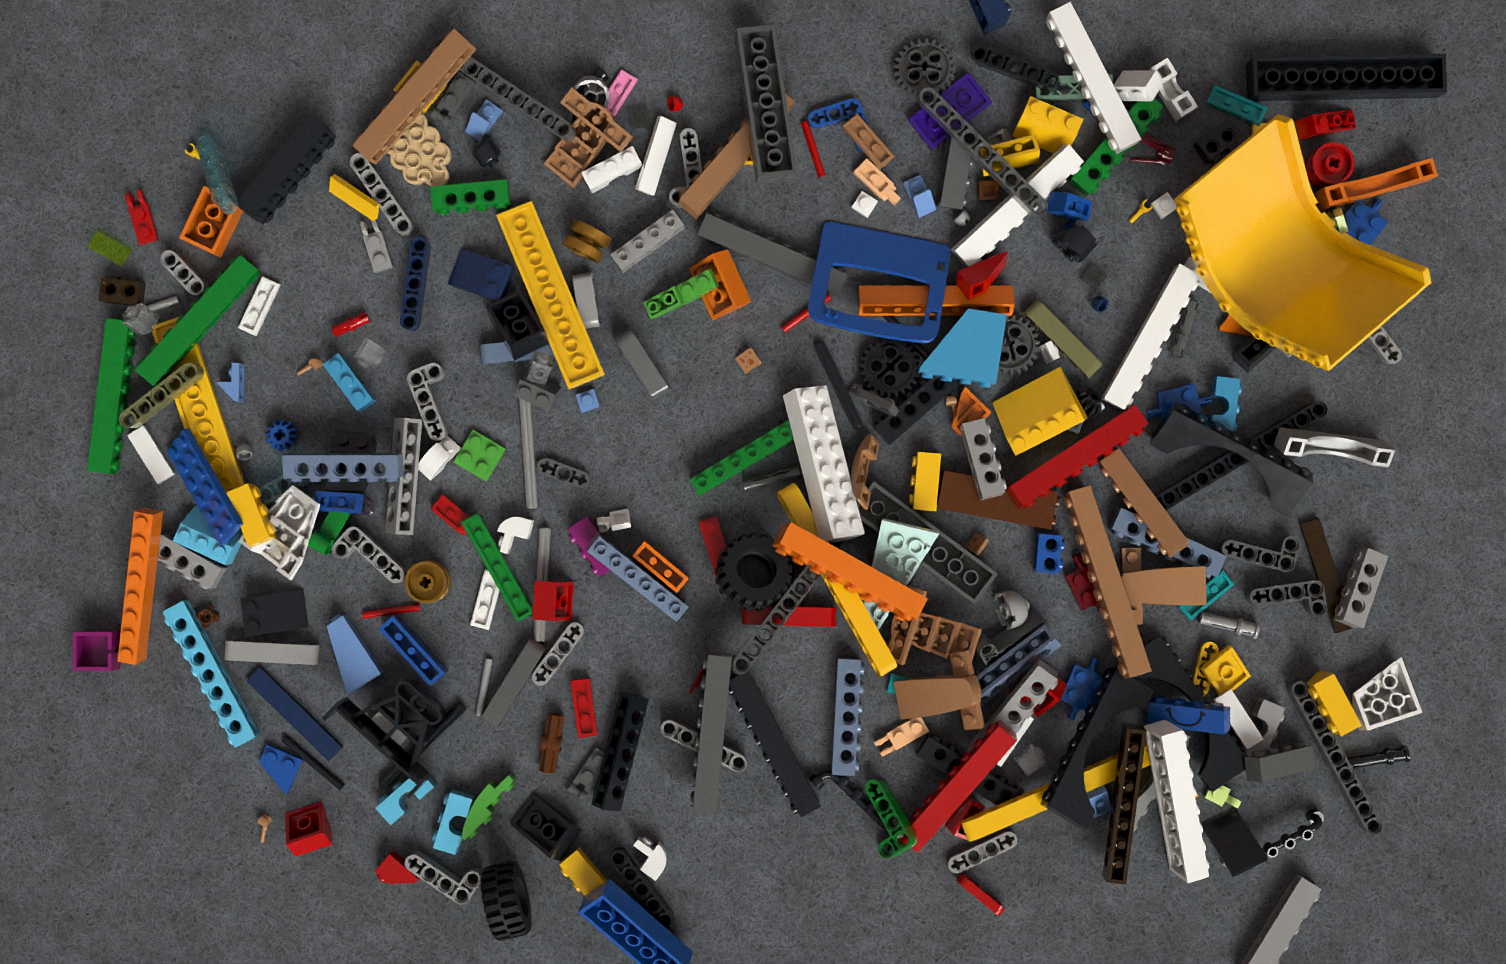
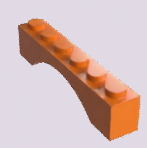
M1430 158L1371 177L1327 186L1315 192L1320 211L1428 182L1438 177L1434 160Z

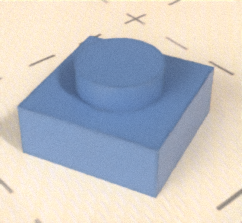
M594 389L576 394L581 413L600 407Z

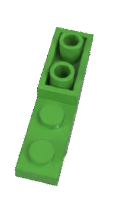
M708 269L644 301L643 304L650 320L706 295V293L718 288L719 285L712 269Z
M512 773L498 786L491 781L477 797L463 827V840L468 836L472 839L480 831L478 827L482 823L486 825L493 818L491 814L494 809L490 804L494 806L501 799L499 795L504 790L508 792L515 785L513 781L516 777Z

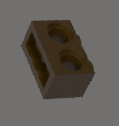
M109 275L108 279L101 278L99 301L143 307L146 284L140 282L139 278L128 277L127 280H121L119 276ZM115 285L116 291L111 294V288ZM134 287L135 293L130 296V289Z

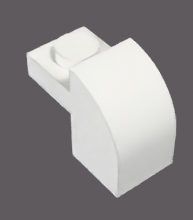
M447 435L445 439L432 446L419 462L418 470L431 481L444 469L447 462L459 453L461 447Z
M511 517L503 521L497 530L498 532L505 533L499 540L498 547L501 548L500 552L510 553L514 536L529 539L534 520L523 517Z
M639 836L633 846L648 856L640 870L656 881L666 865V849L660 841L654 847L650 839L645 836L643 838Z

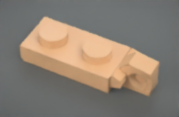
M867 158L853 171V174L884 202L888 199L895 206L900 201V197L894 192L896 190L894 183Z

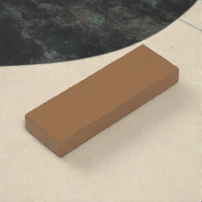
M857 113L842 126L879 170L895 157Z

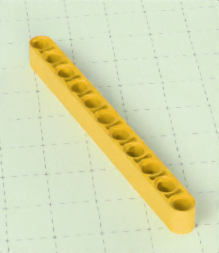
M792 483L779 490L777 497L791 522L818 537L813 513L798 486ZM821 573L822 578L877 675L881 677L895 669L897 663L858 593L854 592L852 594L843 589L844 586L842 584L829 582L826 579L827 576Z
M1145 742L1142 768L1151 765L1147 742ZM1118 754L1084 768L1086 792L1115 780ZM1051 782L962 820L961 824L967 840L974 841L1047 810V808L1040 804L1042 802V795L1049 788Z

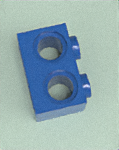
M1050 192L1047 211L1066 219L1089 221L1092 202L1067 192Z
M1036 533L1034 572L1059 574V570L1063 568V559L1060 558L1061 551L1064 550L1065 546L1062 535ZM1048 539L1054 541V547L1050 550L1046 547ZM1047 558H1051L1053 565L1047 569L1044 566V561Z

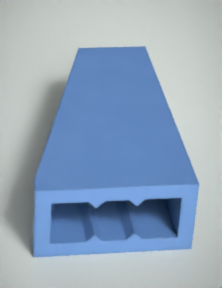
M338 614L330 619L331 623L327 625V630L346 692L349 695L384 673V670L348 615L341 616Z

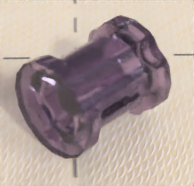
M363 498V505L369 504V508L362 509L360 515L373 514L376 510L375 502L370 498Z

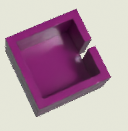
M81 630L73 632V671H113L120 669V662H117V648H119L121 630Z

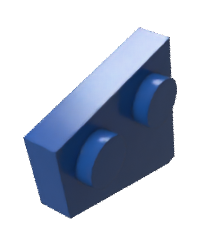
M267 744L259 763L282 791L288 794L303 759Z

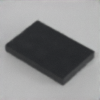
M1237 810L1202 826L1232 877L1268 860V857Z

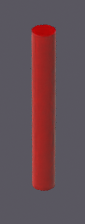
M808 121L802 122L801 126L818 177L826 176Z
M827 293L825 297V303L831 300L830 296ZM808 307L781 326L784 333L809 316Z
M420 603L362 611V617L366 619L421 611Z

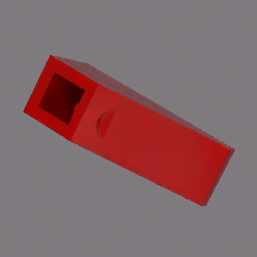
M1353 110L1314 114L1295 122L1299 140L1312 139L1357 128Z
M1008 252L996 254L991 258L979 261L972 266L958 271L957 287L968 299L985 293L1006 266Z

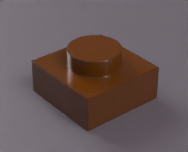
M979 181L978 201H998V183L996 181Z

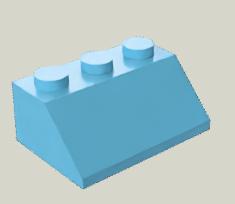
M195 506L180 523L173 541L224 565H230L233 563L241 543L239 540L243 533L241 528H239L227 544L220 546L209 525L204 520L198 506Z

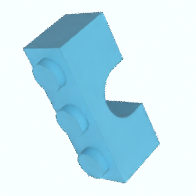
M430 777L415 795L420 800L437 783ZM410 778L404 783L402 781L397 783L392 788L394 792L391 795L386 793L378 800L380 804L375 809L390 826L409 810L404 805L402 799L404 793L410 792L416 786Z
M452 790L450 794H446L443 805H446L445 811L440 813L438 819L440 827L438 831L435 830L432 842H435L434 849L454 855L458 852L462 840V832L453 828L452 818L454 816L467 818L475 796L457 790Z

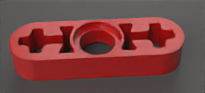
M964 873L956 880L996 915L1000 916L1005 910L1003 905L987 892L982 891L980 886Z

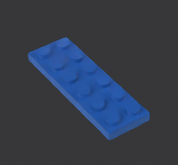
M189 428L182 429L168 448V456L174 463L178 474L183 479L187 490L191 493L195 504L200 509L204 520L209 525L219 545H225L244 523Z

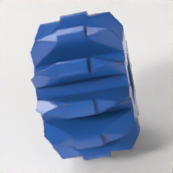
M281 419L280 422L274 420V426H267L271 431L265 432L266 436H270L266 442L272 443V449L277 448L278 451L283 452L284 448L289 451L291 450L290 445H297L293 438L298 439L299 435H294L293 433L297 432L298 428H292L293 422L289 421L287 423L285 419ZM279 433H285V437L280 438Z

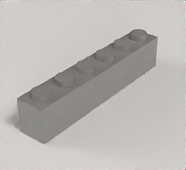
M1296 873L1241 964H1279L1282 953L1289 948L1290 940L1293 935L1299 932L1301 922L1308 917L1310 908L1319 899L1322 889Z

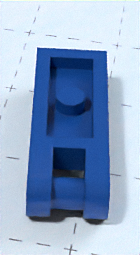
M315 491L314 493L315 501L320 504L319 512L361 514L364 498L362 494Z

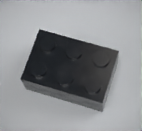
M521 290L486 306L491 323L514 361L549 344L545 329Z

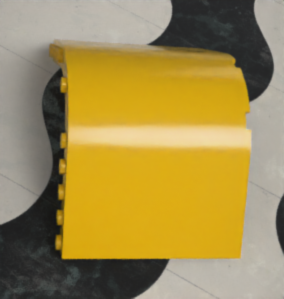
M1277 114L1174 199L1177 207L1176 210L1182 222L1181 226L1185 231L1186 241L1191 250V257L1197 267L1196 272L1201 276L1211 294L1218 301L1221 310L1227 312L1236 322L1252 333L1257 340L1261 339L1272 347L1275 346L1287 354L1290 353L1300 360H1305L1315 367L1330 371L1431 284L1430 273L1427 267L1365 244L1346 232L1341 234L1334 228L1336 224L1328 215L1318 210L1315 205L1318 201L1309 184L1294 121L1292 118Z

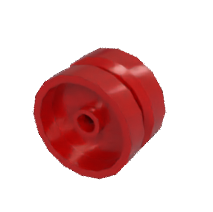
M1335 142L1320 146L1305 161L1309 182L1321 189L1346 181L1351 176L1355 165L1353 154L1348 147Z

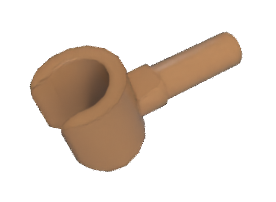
M319 358L311 359L305 367L296 373L301 375L311 368L318 371L324 363Z
M953 395L945 396V406L952 407L954 416L957 399Z
M263 814L257 824L263 826L260 842L265 841L267 828L272 821L271 817Z

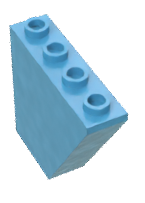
M967 309L918 368L917 373L922 374L921 377L933 379V376L941 377L940 380L952 382V379L960 380V384L971 385V382L979 383V387L990 388L991 385H995L1007 315Z

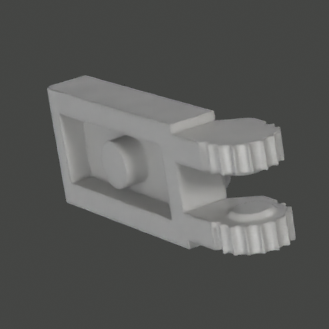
M377 219L371 220L375 230L371 234L368 232L366 222L364 220L360 221L361 230L364 235L363 239L374 273L394 268Z

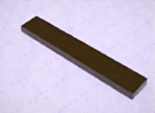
M1316 518L1300 523L1299 525L1316 578L1325 588L1327 612L1334 633L1337 634L1352 629L1353 627L1334 620L1335 608L1340 602L1342 587L1320 519Z

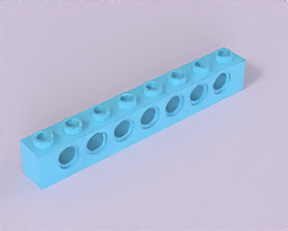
M181 601L164 610V621L171 627L174 640L180 644L183 657L192 666L191 672L201 683L200 689L209 698V706L217 713L219 717L218 722L222 728H225L229 743L236 748L261 735L204 627L196 617V612L190 601ZM182 618L186 621L185 628H182L180 625ZM191 635L195 638L194 645L189 642ZM200 652L204 655L203 662L198 659ZM209 669L213 672L212 679L207 676ZM217 686L223 691L221 696L216 693ZM226 703L230 704L232 708L230 713L225 709ZM235 720L240 722V730L235 728Z

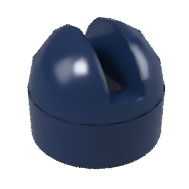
M1096 296L1092 299L1091 306L1095 311L1102 313L1108 306V300L1102 296Z

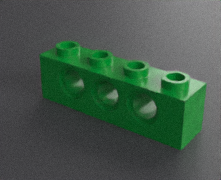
M507 179L430 187L432 210L435 213L438 212V215H449V211L468 213V209H476V211L482 212L487 211L488 207L503 210L508 205H511L510 187ZM494 192V198L486 200L487 193ZM475 194V200L467 202L468 195ZM456 196V202L448 204L449 197Z

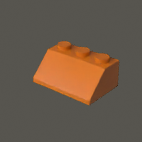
M728 249L713 253L689 268L693 277L708 269H712L718 282V288L702 296L712 321L752 302Z

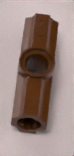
M548 713L546 729L541 741L542 754L539 771L543 773H556L558 755L561 752V740H563L562 730L565 715Z

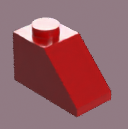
M394 850L374 871L377 873L379 880L388 884L416 883L420 879L405 867V860Z

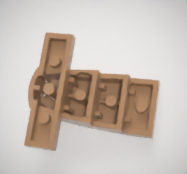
M571 88L560 103L578 117L572 124L576 129V136L573 140L567 142L561 139L544 165L575 188L583 178L581 172L591 167L607 141L622 152L633 136L616 123L614 114L608 108L589 102L575 89Z
M1120 548V576L1136 625L1143 624L1142 603L1207 605L1206 566L1142 570L1141 548Z
M907 585L908 588L926 597L928 591ZM923 612L920 613L917 620H905L902 622L894 617L891 625L892 637L888 648L896 663L900 665H905L911 644L946 659H950L949 653L970 650L971 660H973L982 629Z
M970 650L949 653L953 675L917 677L894 681L901 719L932 716L960 709L964 730L985 727L980 705L981 687L976 675H974Z

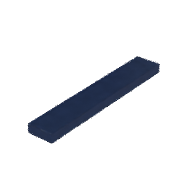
M259 667L247 680L327 761H330L343 748L262 667Z

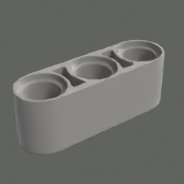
M171 250L164 251L160 258L164 267L190 294L202 297L203 291L209 286L208 283L179 253ZM175 256V262L170 265V258ZM188 270V276L183 278V272ZM201 283V290L196 292V286Z
M592 272L572 275L577 310L585 329L600 327Z

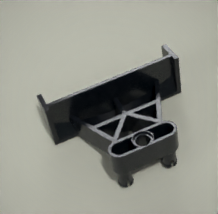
M405 679L396 685L395 696L363 710L356 706L348 697L337 701L322 719L326 721L338 712L416 784L407 795L408 798H411L432 776L418 760L430 725H435L443 720L446 713L445 708H442L443 706L439 705L417 685V682H414L415 680ZM417 697H421L424 700L423 707L416 704ZM395 700V715L384 704ZM403 702L423 720L402 722ZM376 708L394 727L387 734L365 713ZM423 725L420 737L409 728ZM397 730L401 731L416 745L413 757L391 738Z

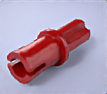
M364 311L352 318L347 317V320L332 326L331 331L335 337H338L351 330L354 332L356 328L370 323V320Z

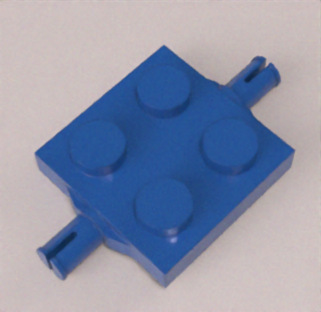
M1377 198L1371 207L1366 206L1360 200L1355 201L1344 214L1348 228L1346 233L1365 244L1371 245L1388 223L1377 212L1383 201Z
M1188 384L1156 392L1157 408L1147 410L1146 413L1149 414L1147 415L1148 418L1159 416L1163 420L1174 402L1185 404L1196 413H1201V405L1212 403L1210 395L1199 398L1195 384Z
M1092 657L1088 668L1075 664L1072 665L1065 682L1067 687L1060 699L1072 707L1067 718L1075 721L1079 710L1085 711L1088 704L1091 703L1094 691L1102 681V676L1096 671L1100 660Z

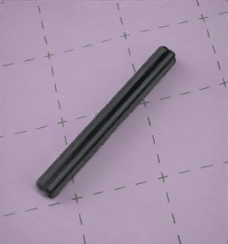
M817 342L814 344V348L852 428L857 429L863 426V422L825 342Z

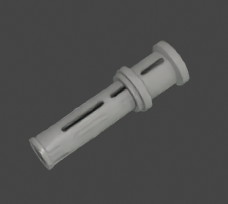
M1201 612L1199 616V624L1234 631L1236 635L1245 634L1252 636L1254 639L1259 634L1260 623L1257 621L1252 623L1244 621L1243 618L1230 619Z

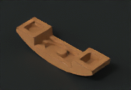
M868 434L860 444L851 470L852 491L864 509H868L871 495L870 490L865 486L870 461L877 460L879 443L872 434Z

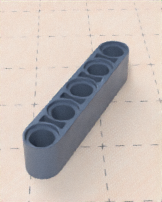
M503 342L480 345L482 365L514 361ZM549 343L514 362L526 361L528 359L543 360L551 357L554 359L555 355Z

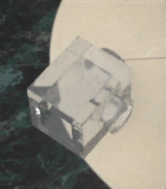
M139 303L126 309L122 323L139 336H142L154 330L159 316L146 305Z
M366 337L354 357L358 359L357 363L366 369L368 366L374 368L375 365L379 366L384 358L382 354L386 349Z
M534 351L527 368L526 380L545 385L552 369L553 356L544 352Z
M1031 744L1016 755L1014 760L1023 772L1029 776L1046 763L1043 758L1046 755L1039 746L1035 748Z

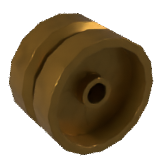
M574 219L570 229L577 236L567 234L562 244L577 255L600 263L604 254L596 246L604 249L608 248L612 239L600 230Z
M422 561L414 564L405 576V589L408 595L419 603H433L443 599L451 587V575L448 569L437 561ZM430 579L431 583L427 584L426 580Z

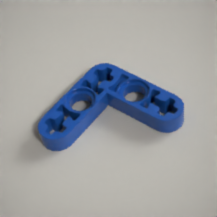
M854 98L814 110L808 116L809 125L815 129L844 120L848 121L856 113L866 124L867 121L860 101ZM851 103L854 106H858L856 112L853 113L852 110L846 111V116H843L841 106L844 105V109L849 108ZM832 109H837L840 112V116L837 119L830 117L829 112ZM826 111L827 122H825V118L820 119L819 124L811 121L814 115L822 117L824 116L823 112ZM855 143L857 150L860 153H864L862 149Z

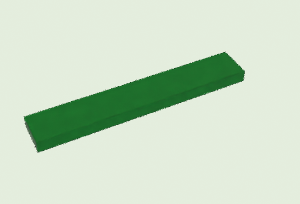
M477 512L462 520L461 523L516 621L519 622L531 615L532 608L479 513Z

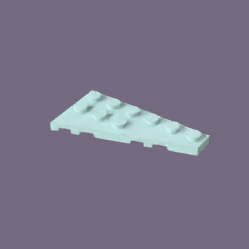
M883 518L872 568L907 586L940 532ZM864 601V606L879 630L890 611L884 612L877 608L878 604L872 601L871 603Z

